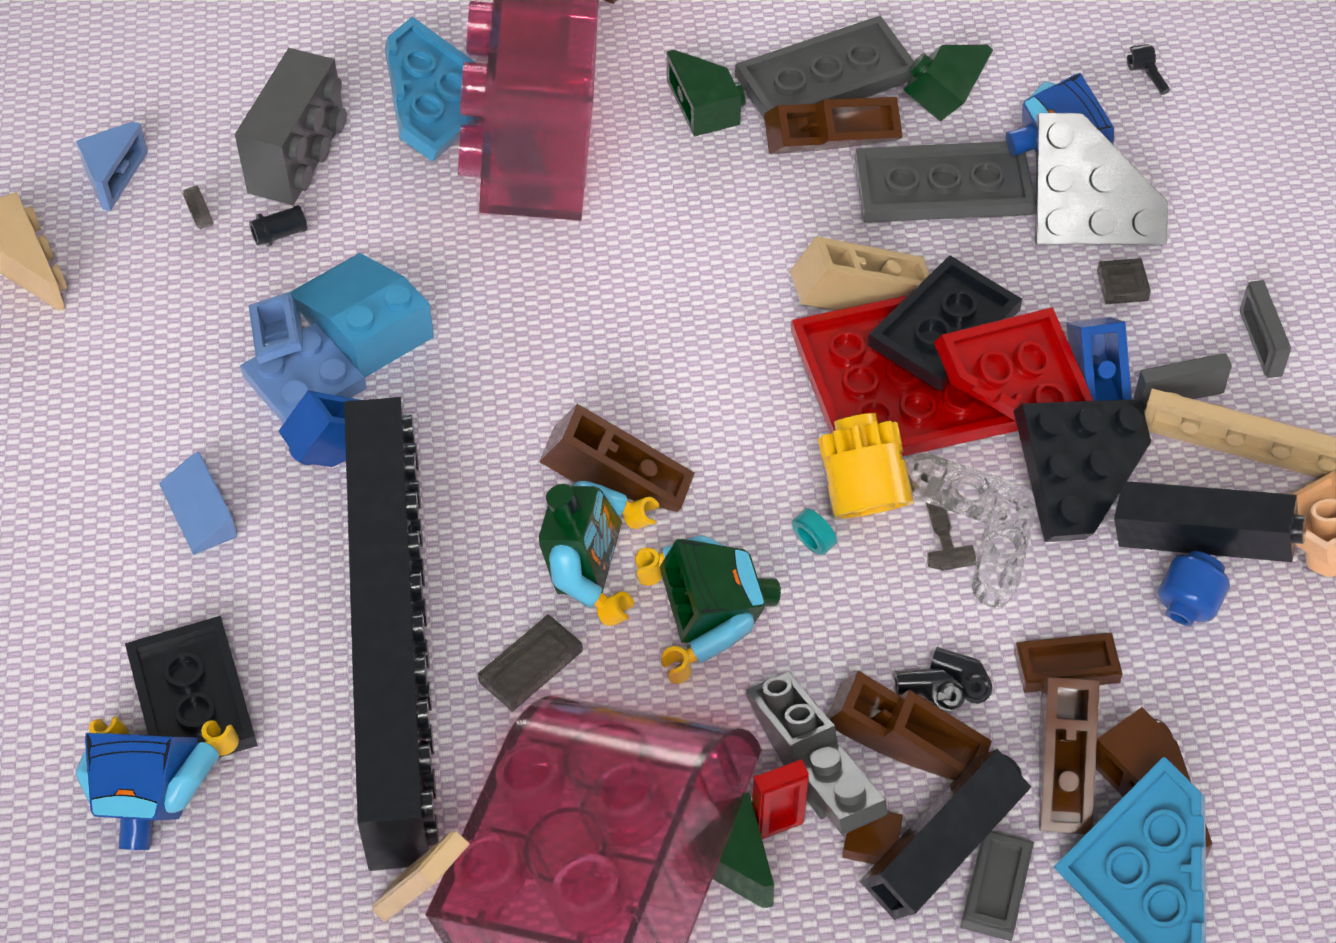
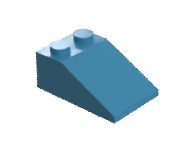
M361 253L290 291L298 311L311 325L316 322L364 377L369 376L434 338L430 303L403 275Z

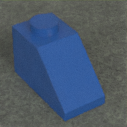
M1112 317L1066 322L1068 343L1093 400L1132 399L1126 322Z
M308 390L278 431L289 446L291 456L304 465L313 464L334 467L346 461L344 402L358 401L360 399Z

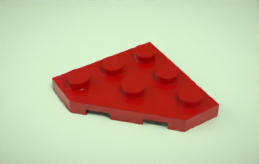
M1053 307L943 334L934 341L951 384L1015 420L1013 410L1025 403L1094 401Z

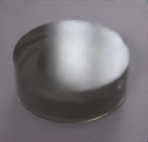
M198 185L184 189L182 195L196 227L201 230L213 225L214 222Z

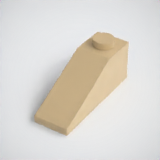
M818 236L814 238L790 270L801 304L832 310H840L909 295L930 275L924 258L921 256Z

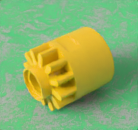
M875 413L851 416L835 421L836 431H833L832 434L821 435V438H818L823 467L826 469L829 481L828 491L834 519L872 515L902 508L914 503L906 461L902 459L903 447L897 422L886 421L878 424Z

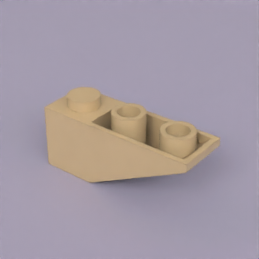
M17 192L0 197V274L58 311L65 309L60 291L66 290L67 286L59 265L49 266L48 261L53 260L54 256L46 236L37 237L35 232L41 230L33 207L24 208Z

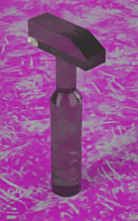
M932 471L921 474L918 479L933 531L939 536L942 546L940 551L927 553L928 567L945 571L976 565V554L973 545L954 548L950 535L952 526L937 474Z

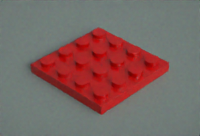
M908 295L791 320L792 336L830 434L836 431L834 422L837 420L861 414L875 413L878 424L886 421L898 423L903 453L901 454L903 457L1018 431L1015 420L952 385L951 382L940 392L868 346L869 333Z

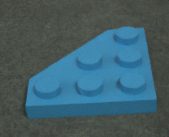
M414 17L409 18L387 37L385 54L399 137L423 156L434 162L483 117V109L495 107L505 98L509 86Z
M1163 757L1054 868L1126 943H1206L1205 795L1167 758Z

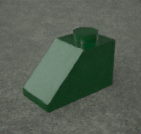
M987 44L941 45L929 56L926 53H922L908 70L912 76L904 91L941 122L965 103L993 49Z
M677 50L666 51L667 83L693 136L740 125L741 107H744L746 104L745 93L741 83L734 82L727 67Z
M749 792L689 805V825L681 826L687 857L697 856L700 872L762 908L773 907L774 881Z

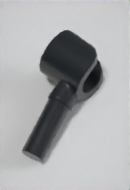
M1149 44L1130 46L1132 55L1127 56L1129 69L1131 71L1145 69L1146 74L1151 78L1161 95L1167 94L1170 88L1155 65L1156 54L1154 47Z

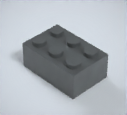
M288 48L234 134L248 194L294 206L302 190L306 191L310 186L313 171L319 161H324L327 157L330 143L336 132H341L344 128L347 117L346 109L342 106V81L337 75L335 59L293 48Z

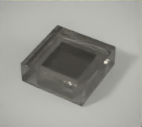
M1142 258L1098 262L1097 275L1105 305L1149 301L1151 289Z

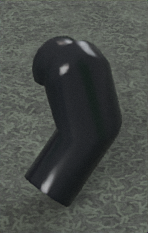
M936 647L930 669H943L960 683L967 701L976 704L985 702L990 697L993 686L981 661L967 655Z
M943 669L895 671L896 694L899 696L911 690L916 694H922L935 706L948 712L958 710L965 701L963 687Z

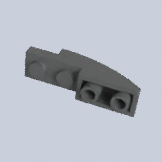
M790 671L746 689L747 698L783 765L802 759L809 773L807 802L820 819L828 817L841 835H844L888 815L886 799L837 741L835 725Z

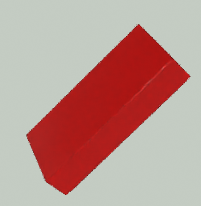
M802 759L753 777L752 805L762 839L804 823L809 773Z

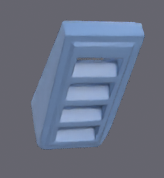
M291 292L248 306L255 355L259 364L302 350V323Z

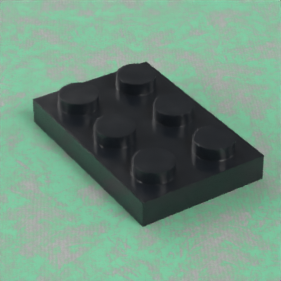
M949 255L869 333L868 346L941 392L950 380L934 341L943 334L1014 317L1021 310L1022 298Z
M221 616L125 643L148 735L198 738L197 744L200 742L205 743L201 732L202 726L205 722L212 720L216 721L221 729L220 735L224 733L228 725H232L235 729L239 743L237 748L230 754L258 746Z

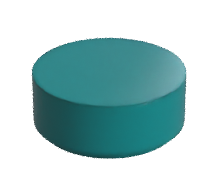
M805 508L792 520L795 534L813 553L825 555L837 544V537L831 526L814 510Z

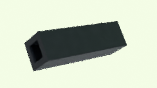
M1131 481L1122 482L1114 516L1119 547L1182 553L1199 551L1215 556L1293 562L1296 543L1304 544L1307 527L1306 515L1298 514L1297 495Z
M998 749L974 758L862 877L859 882L894 920L916 914L1030 790L1031 785L1023 778L1018 764L1009 756L1002 754Z

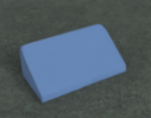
M200 452L194 453L159 483L193 555L237 537L232 516Z

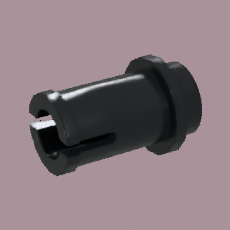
M299 205L267 216L259 213L256 214V219L249 221L251 234L257 246L265 244L266 247H270L274 240L307 231L306 219Z

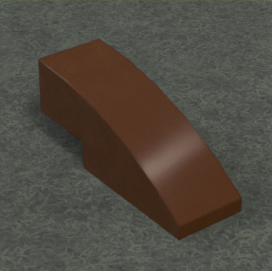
M897 97L823 99L816 104L777 105L764 113L769 154L846 148L903 138Z
M859 670L840 684L827 714V717L835 725V730L846 737L904 764L955 780L974 758L988 753L992 740L913 691L908 690L899 696Z

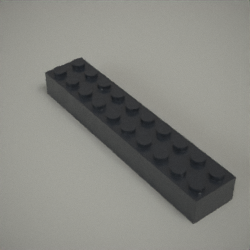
M401 397L344 402L357 824L369 871L409 867L427 852L430 846L439 842L437 814L434 812V799H437L434 768L432 769L431 755H434L432 724H430L429 711H432L430 682L427 679V669L430 668L428 641L425 639L427 610L426 601L423 598L425 572L420 548L423 547V534L418 508H421L420 486L416 472L419 471L417 443H415L413 416L403 414Z

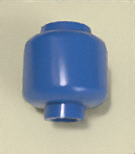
M1191 551L1189 555L1177 556L1171 562L1157 591L1159 600L1167 608L1165 613L1170 619L1185 626H1192L1194 621L1209 622L1215 618L1230 589L1229 578L1224 573L1225 566L1222 562L1209 554L1199 551Z

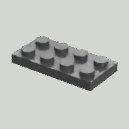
M880 15L736 63L735 76L764 118V113L777 105L816 104L823 99L864 98L908 83L912 76L908 70L914 60Z
M1006 141L856 148L855 164L863 222L1034 215L1035 197L1026 152L1013 156Z

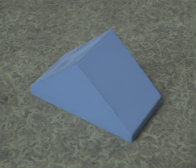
M130 122L76 140L84 170L103 210H112L148 153L141 124L137 122Z

